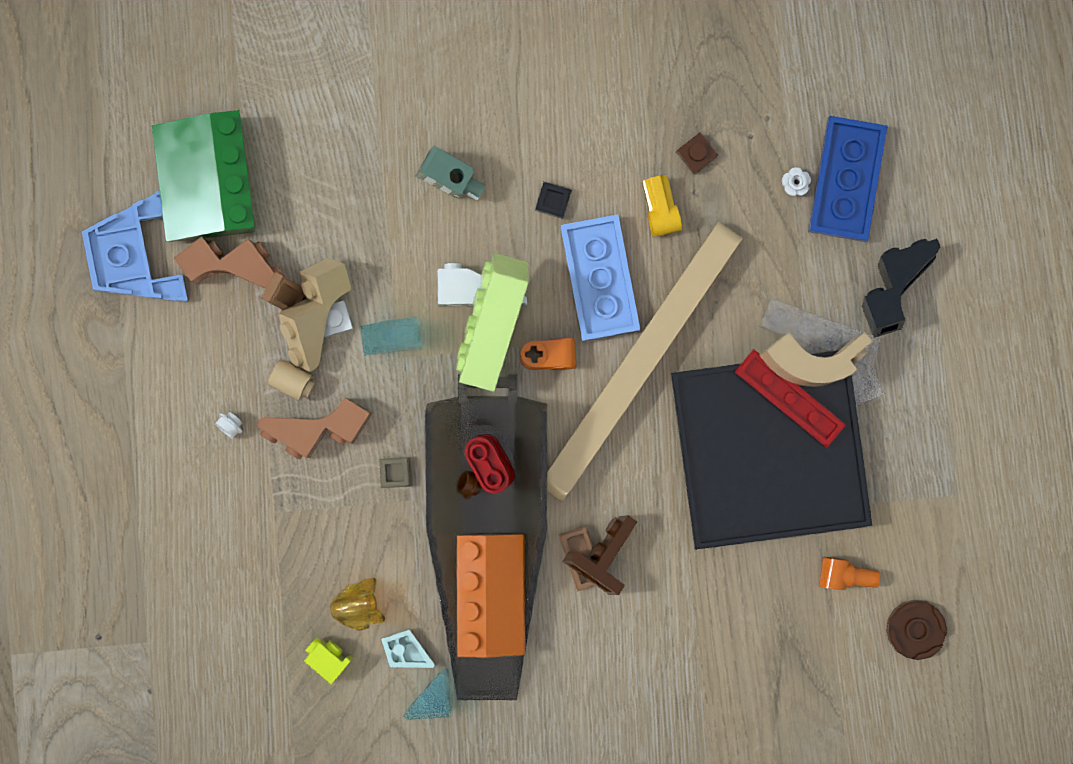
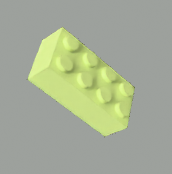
M493 253L491 262L485 261L481 275V289L477 288L472 316L469 315L467 320L464 342H461L458 350L456 370L460 371V383L490 391H495L528 285V262Z

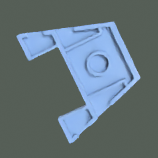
M160 190L150 197L132 204L131 207L122 212L113 214L82 231L94 291L188 302L182 274L154 280L151 278L140 222L163 218Z

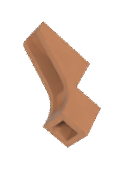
M200 237L174 257V260L189 280L195 284L214 274L229 273L266 289L275 272L286 277L277 265L272 268L266 258L270 255L260 242L254 244L249 239L245 240L221 259L220 256L224 253L214 240L208 242L205 238Z
M344 397L335 411L321 419L263 417L256 426L262 430L260 433L262 437L274 444L279 440L287 445L286 452L300 460L302 456L306 458L311 457L327 430L332 431L329 437L344 445L346 441L354 444L372 413Z

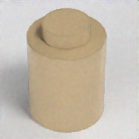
M280 359L274 367L267 385L300 401L303 397L309 398L316 383L312 381V374Z

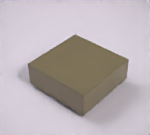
M409 457L379 459L381 488L411 487Z

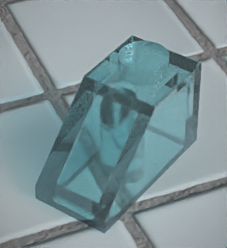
M417 317L387 320L361 326L364 356L423 349L420 321Z

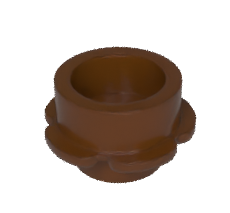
M464 471L458 479L456 491L462 494L464 499H469L471 495L477 496L482 486L474 472Z

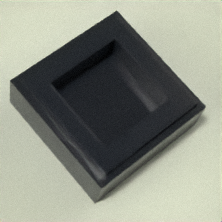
M543 182L535 211L563 219L572 190Z

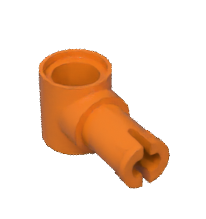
M823 557L819 587L846 590V587L850 588L852 585L878 588L880 572L877 570L854 567L853 564H849V560Z

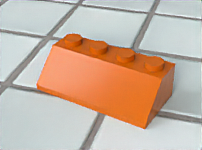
M525 534L457 535V657L487 658L525 655Z

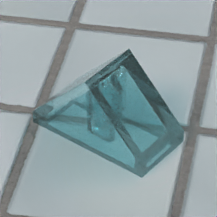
M444 667L409 706L403 715L407 720L450 717L451 698L448 669Z

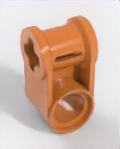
M557 338L528 342L521 349L520 362L525 368L530 370L577 368L575 338ZM531 348H534L536 353L541 354V357L537 358L536 363H531V358H526L525 354H529Z

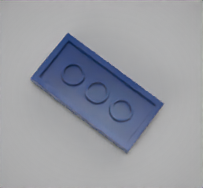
M835 116L828 117L808 232L861 242L868 241L887 125Z

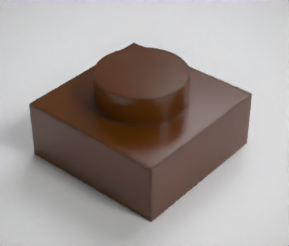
M698 133L676 151L693 174H696L718 156L701 133Z

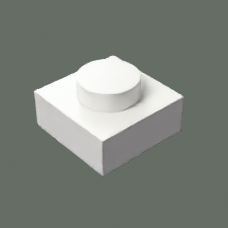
M345 301L332 305L327 316L325 338L353 330Z

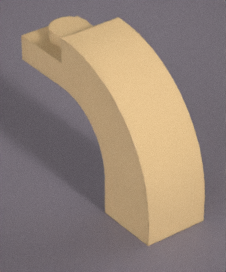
M864 332L853 338L832 357L824 358L813 356L806 352L794 337L787 333L759 356L772 371L789 382L802 386H824L844 379L856 372L858 369L853 363L868 353L865 347L872 340Z

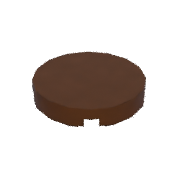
M911 600L903 602L892 611L887 621L886 632L889 643L896 652L906 658L922 660L930 658L940 651L947 635L945 618L936 607L924 601Z

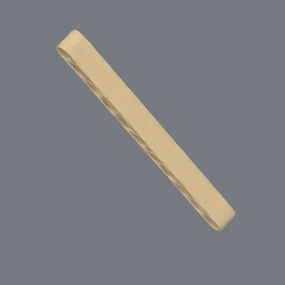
M718 221L538 484L540 488L559 501H564L743 237Z

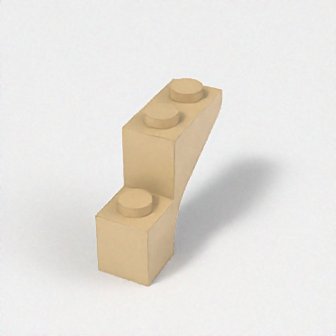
M326 258L300 271L303 282L301 288L307 299L278 313L281 321L280 330L289 347L288 356L290 361L295 366L309 372L319 366L327 316L332 305L339 297L352 290L345 263L331 258Z

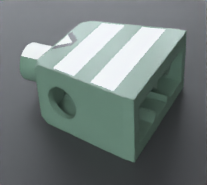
M436 146L429 150L416 174L417 178L455 198L460 197L464 193L478 200L486 186L472 178L475 169ZM451 172L459 176L458 183L450 180Z

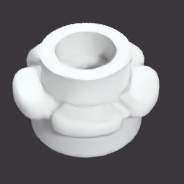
M795 167L791 168L789 173L783 175L782 185L788 195L802 196L808 192L811 178L807 172H803L801 168ZM795 179L799 180L798 185L794 184Z
M228 412L227 415L219 414L220 418L215 425L225 435L233 439L238 433L241 434L243 432L240 428L242 422L231 412Z

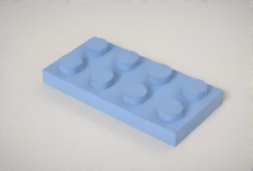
M618 214L560 225L582 341L640 331Z

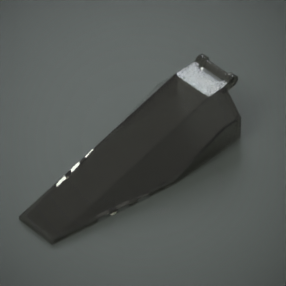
M458 374V396L427 403L425 409L427 537L440 598L457 700H517L524 655L487 658L457 657V535L525 534L526 651L547 532V403L517 396V374H508V377L498 378L495 388H508V396H467V388L479 387L460 383V374ZM482 434L493 435L500 442L515 470L514 482L500 493H488L481 487L477 496L471 495V498L464 499L462 494L457 493L456 485L464 471L473 472L465 457V447L470 440Z

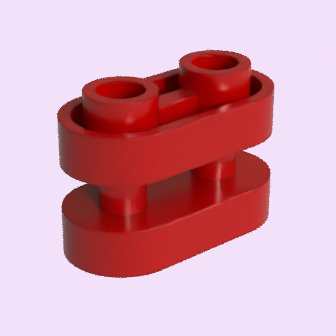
M482 434L467 443L465 457L480 485L486 492L492 494L500 493L514 482L515 470L496 437L490 434Z

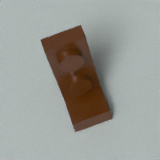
M629 515L613 518L606 528L605 532L608 534L603 542H598L590 553L591 560L578 551H572L567 553L562 562L608 595H619L625 585L606 571L637 524V521Z

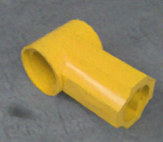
M659 175L643 180L642 184L649 209L647 216L652 236L657 237L682 231L677 205H674L667 175Z

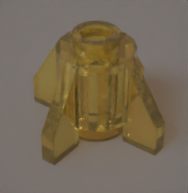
M373 577L364 579L359 583L347 585L339 594L334 596L333 602H331L330 611L332 617L338 623L357 631L369 629V624L383 623L385 617L377 609L376 598L373 594L375 593L377 580Z

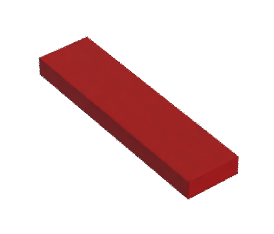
M752 349L734 373L823 446L828 448L846 424L800 386L777 375L759 356L760 353Z

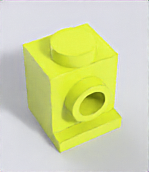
M316 637L305 650L309 655L304 662L327 682L332 684L353 657L349 654L344 658L341 655L343 650L331 640L327 643Z

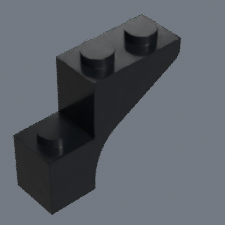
M921 239L912 243L911 247L901 250L898 247L892 248L881 255L877 267L886 290L884 288L871 290L864 297L862 309L873 338L903 328L906 319L901 307V296L935 261L936 254L940 249L938 239L930 241Z

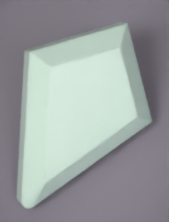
M410 629L381 638L390 667L433 668L435 666L433 660Z

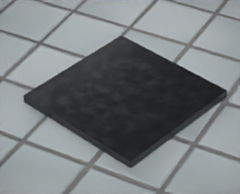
M839 350L811 355L824 358L832 357ZM740 364L671 373L695 550L873 526L852 374L824 386L798 385L846 424L838 436L826 448L734 373Z

